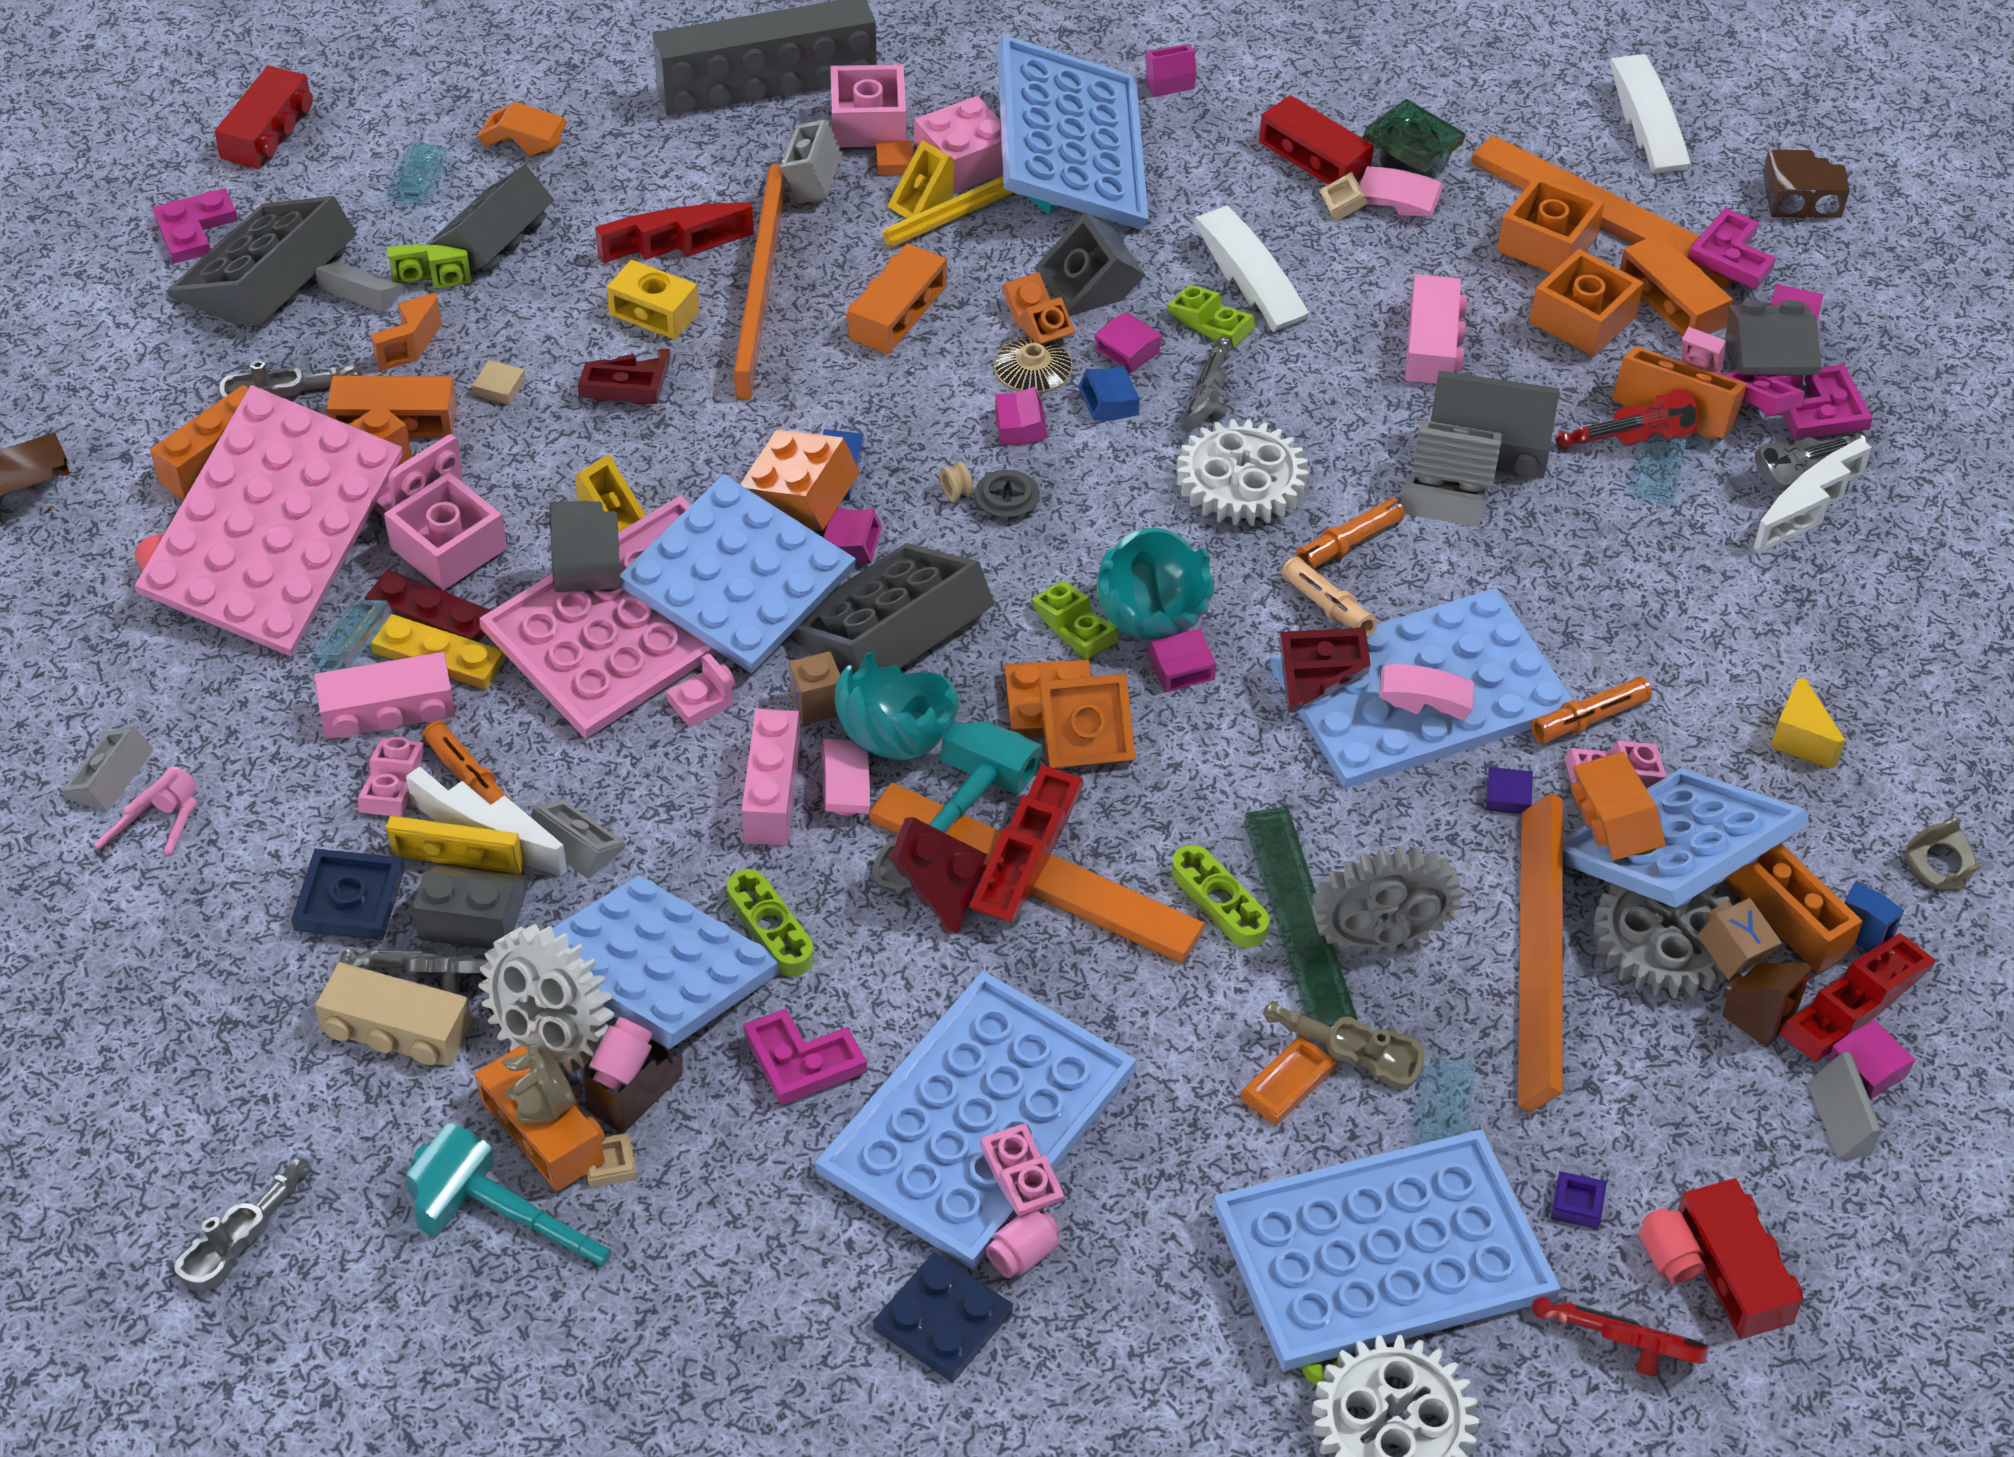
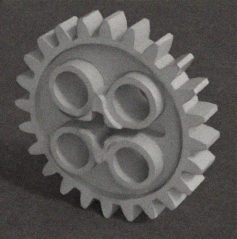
M1399 846L1392 855H1387L1386 851L1381 848L1378 850L1377 857L1370 858L1364 853L1360 854L1361 862L1358 864L1344 861V872L1330 871V881L1319 882L1320 892L1313 894L1314 905H1312V911L1319 935H1325L1328 944L1337 942L1341 951L1353 945L1355 954H1359L1366 947L1371 948L1372 954L1378 953L1381 947H1388L1390 952H1395L1398 944L1404 943L1407 947L1412 948L1414 946L1413 939L1430 940V930L1444 931L1443 921L1455 920L1453 911L1461 909L1460 898L1463 897L1456 868L1450 867L1447 858L1438 860L1435 851L1423 856L1421 848L1417 847L1409 854H1404L1403 847Z
M1611 883L1609 893L1602 894L1599 907L1596 908L1593 920L1595 927L1592 936L1593 939L1599 940L1596 951L1598 954H1608L1605 964L1607 968L1621 967L1619 980L1627 979L1630 976L1635 977L1636 990H1639L1647 983L1652 985L1653 996H1658L1663 987L1668 988L1670 995L1674 999L1677 998L1679 988H1684L1691 997L1696 996L1699 985L1710 992L1713 989L1715 980L1724 983L1726 977L1697 934L1709 922L1707 914L1718 905L1730 901V898L1728 896L1715 898L1714 894L1717 886L1712 885L1694 896L1689 903L1675 908Z

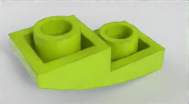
M424 244L387 247L392 281L406 283L432 279L433 289L472 283L467 250Z
M1188 285L1167 304L1168 312L1183 324L1215 341L1221 336L1230 339L1232 348L1238 345L1255 328L1254 315L1222 306L1220 293L1199 286Z
M1063 580L1052 585L1047 590L1031 598L1032 606L1044 622L1085 660L1119 642L1117 628L1091 611L1089 597Z

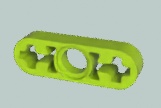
M1186 845L1179 848L1174 853L1171 873L1174 881L1236 945L1253 948L1264 943L1268 936L1270 922L1267 911L1208 850L1198 845ZM1188 863L1192 867L1185 869L1184 864ZM1200 865V873L1193 867ZM1214 890H1224L1232 896V899L1226 903H1217L1212 901L1208 894ZM1241 919H1242L1246 924H1248V926H1245V927H1243V928L1240 927ZM1253 923L1257 924L1256 929H1253L1249 925Z
M743 869L732 874L727 881L728 903L754 940L764 946L779 962V972L781 974L799 976L806 973L814 962L812 940L765 876L756 870ZM746 887L749 891H755L757 904L753 906V900L745 891L740 892V889ZM767 916H775L782 920V924L772 930L761 928L758 922ZM786 938L788 946L794 953L801 952L800 957L795 958L792 954L785 955L783 941Z

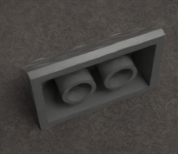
M525 164L486 188L425 245H441L467 250L470 273L479 268L486 272L502 259L499 252L504 247L508 251L524 239L525 236L521 232L524 228L528 226L529 229H532L547 217L544 210L554 201V198Z
M1439 371L1431 421L1501 433L1502 438L1496 471L1544 478L1560 388Z

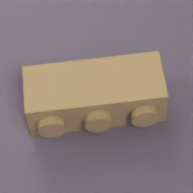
M338 962L315 1004L321 1031L325 1032L329 1037L338 1041L350 1039L365 1043L381 1053L394 1051L405 1054L425 1065L437 1063L451 1067L473 1024L469 1000L466 996Z

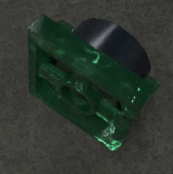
M1405 99L1367 126L1363 139L1381 149L1380 163L1383 168L1408 171L1434 179L1437 172L1440 174L1443 172L1451 153L1463 144L1466 134L1412 101Z

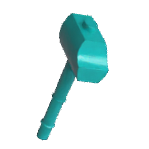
M954 721L942 739L940 761L971 775L957 789L950 801L944 804V808L929 825L946 833L957 819L962 818L963 813L979 799L991 784L1015 795L1022 792L1040 767L1043 745L1023 737L1020 733L1009 731L989 721L974 723Z
M447 1123L430 1145L423 1143L415 1152L412 1158V1164L414 1165L406 1173L407 1190L415 1200L417 1228L421 1231L438 1237L468 1197L471 1196L506 1217L530 1227L531 1231L536 1230L576 1253V1256H582L600 1267H604L610 1259L612 1250L591 1239L589 1234L584 1235L546 1214L544 1209H538L521 1196L485 1177L494 1166L493 1148L474 1133L455 1124Z

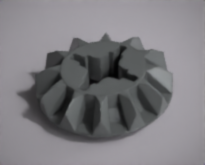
M999 470L989 473L980 479L975 488V499L978 510L986 511L989 519L1000 516L1004 523H1006L1009 517H1015L1022 521L1025 513H1034L1036 504L1040 500V491L1037 483L1025 473L1015 470ZM1006 490H1010L1012 495L1011 501L1008 502L1003 501Z

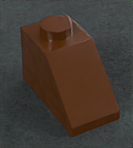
M1805 962L1757 963L1745 976L1738 974L1727 985L1723 993L1727 1001L1722 1016L1768 1048L1780 1036L1779 1033L1786 1020L1797 1014L1813 967Z

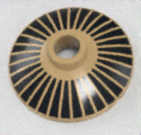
M1023 338L1010 342L1000 349L995 357L994 370L998 379L1008 388L1019 392L1036 387L1038 394L1059 388L1069 379L1072 372V361L1068 352L1055 342L1041 345L1035 343L1031 338Z

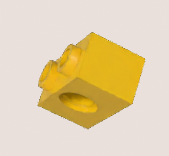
M632 259L606 287L609 315L675 340L699 313L698 286L696 283Z

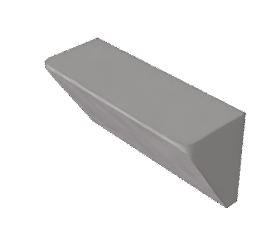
M341 262L319 266L315 270L319 290L381 312H385L405 289L403 284Z
M1409 475L1404 484L1401 505L1404 509V514L1479 527L1487 490L1470 492L1459 488V484L1444 481L1442 485H1429L1420 482L1419 477Z
M136 728L106 731L64 787L61 795L64 798L103 811H109L153 752L152 746Z
M564 800L545 804L532 810L530 817L563 844L566 864L587 879L595 875L626 846L624 841Z
M1843 1052L1814 1075L1808 1085L1836 1157L1838 1159L1870 1156L1881 1132V1127L1852 1055L1849 1052Z

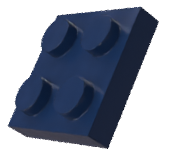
M315 848L291 919L294 931L384 940L405 871L403 858Z
M933 1252L873 1320V1330L954 1383L1013 1313V1303Z

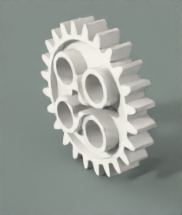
M1234 419L1230 420L1229 427L1224 428L1219 422H1214L1213 432L1202 427L1200 428V437L1190 435L1188 445L1181 446V454L1177 458V485H1182V497L1190 496L1191 507L1202 504L1203 516L1214 511L1217 513V522H1221L1226 516L1232 517L1233 525L1237 526L1240 518H1246L1250 526H1254L1255 517H1261L1266 523H1270L1272 512L1277 516L1284 517L1286 507L1296 508L1297 499H1303L1304 488L1307 487L1308 461L1302 458V447L1293 448V437L1281 440L1282 430L1277 429L1269 433L1267 432V423L1261 424L1257 429L1252 428V422L1249 419L1245 422L1244 427H1238Z
M536 924L526 929L521 926L493 943L494 948L485 953V957L489 962L482 965L480 971L488 979L479 983V988L489 993V998L483 1000L481 1004L484 1007L493 1009L494 1015L487 1021L489 1024L500 1025L502 1030L497 1038L499 1041L509 1038L512 1041L510 1051L522 1044L526 1049L527 1046L532 1044L541 1045L554 1057L563 1072L567 1070L571 1074L584 1067L594 1056L608 1028L605 1022L614 1017V1013L603 1005V1003L612 998V995L600 991L598 985L606 980L605 976L593 975L591 969L596 961L594 959L583 961L581 958L583 946L579 944L572 949L568 947V934L564 933L555 938L553 928L550 926L541 931Z
M1378 1335L1374 1350L1371 1351L1361 1340L1357 1341L1355 1358L1342 1350L1339 1352L1337 1361L1339 1368L1328 1364L1324 1373V1378L1327 1382L1318 1381L1315 1395L1320 1400L1313 1402L1311 1414L1320 1419L1314 1423L1313 1435L1327 1436L1321 1441L1319 1451L1321 1454L1336 1452L1335 1457H1391L1381 1447L1386 1444H1395L1404 1450L1406 1455L1403 1457H1468L1465 1452H1472L1476 1442V1438L1470 1433L1477 1432L1480 1421L1479 1418L1470 1415L1475 1412L1478 1403L1477 1398L1463 1397L1468 1392L1471 1382L1469 1379L1454 1381L1453 1378L1456 1375L1458 1364L1454 1362L1442 1367L1439 1364L1442 1350L1437 1349L1429 1357L1422 1354L1423 1340L1419 1339L1412 1350L1405 1349L1402 1335L1397 1336L1394 1347H1387L1382 1336ZM1388 1377H1399L1409 1387L1395 1389L1388 1385L1385 1379ZM1421 1390H1427L1429 1392V1394H1426L1417 1399L1416 1401L1414 1400L1412 1402L1414 1396L1418 1394ZM1353 1406L1363 1407L1370 1413L1371 1417L1357 1419L1350 1415L1347 1409ZM1407 1407L1403 1420L1398 1415ZM1388 1413L1389 1416L1393 1418L1390 1419L1385 1426H1383L1386 1414ZM1423 1414L1435 1415L1442 1421L1443 1425L1440 1427L1427 1426L1421 1421L1419 1416ZM1379 1431L1377 1436L1369 1443L1364 1444L1361 1442L1360 1439H1365Z

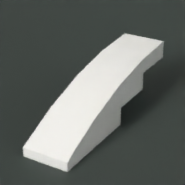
M1646 54L1611 58L1610 66L1625 121L1627 124H1632L1639 149L1645 148L1651 173L1659 174L1687 170L1691 162L1680 127L1663 85Z
M1228 205L1195 217L1194 223L1226 280L1229 283L1236 281L1250 307L1258 306L1273 332L1306 320L1309 311L1290 280L1262 242Z
M1859 438L1829 454L1804 472L1777 498L1762 518L1753 548L1759 553L1822 524L1827 506L1843 499L1848 481L1864 474L1872 447L1862 438Z
M420 766L406 776L411 803L436 822L519 833L525 858L524 866L558 876L567 872L563 844L505 795L490 805L463 781L447 790Z

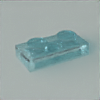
M410 142L388 188L389 200L425 205L448 158L446 147Z

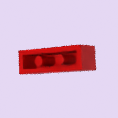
M267 65L214 130L220 159L260 169L269 157H273L281 141L286 135H290L293 132L296 122L304 113L311 109L313 95L309 89L307 75Z
M1289 95L1261 114L1259 143L1328 185L1350 172L1353 173L1358 182L1363 178L1366 168L1372 166L1373 144L1292 95Z
M1737 1178L1684 1192L1677 1211H1680L1704 1252L1702 1258L1706 1265L1704 1273L1739 1340L1794 1324L1803 1301L1801 1286L1794 1275L1788 1274L1780 1259V1250L1775 1238L1765 1232L1758 1219L1755 1201L1749 1194L1744 1193Z

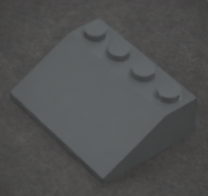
M334 196L264 203L181 276L166 292L172 298L236 325L256 324V326H261L270 322L276 316L275 311L283 303L296 298L300 294L299 288L304 283L316 278L315 270L317 267L325 265L330 259L344 253L347 249L346 244L357 233Z
M905 543L836 587L789 636L811 655L830 651L840 675L849 665L852 666V675L856 673L863 661L864 655L868 652L875 653L878 668H885L891 665H898L899 668L914 664L918 660L919 655L931 647L947 642L950 639V635L961 627L977 622L981 618V614L993 607L995 603L979 561Z

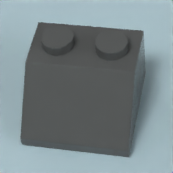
M1086 212L1081 215L1035 266L1054 297H1062L1069 316L1122 301L1146 275L1116 231L1111 226Z
M1747 300L1743 301L1741 305H1729L1725 351L1742 375H1821L1816 317L1803 302L1785 300L1780 305H1766L1761 301Z
M444 864L425 871L412 907L418 939L483 949L494 948L493 943L515 929L529 885V876Z

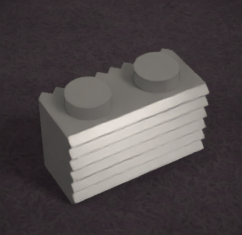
M825 119L795 126L794 131H792L793 135H791L789 140L790 143L787 144L785 156L782 157L783 160L781 165H779L793 199L797 204L806 202L818 203L828 196V191L843 153L839 151L840 146L836 144L835 134L831 132L832 128L828 126L829 121Z
M1421 420L1412 475H1418L1420 482L1429 485H1442L1444 480L1459 482V488L1470 492H1482L1484 487L1492 488L1502 434Z

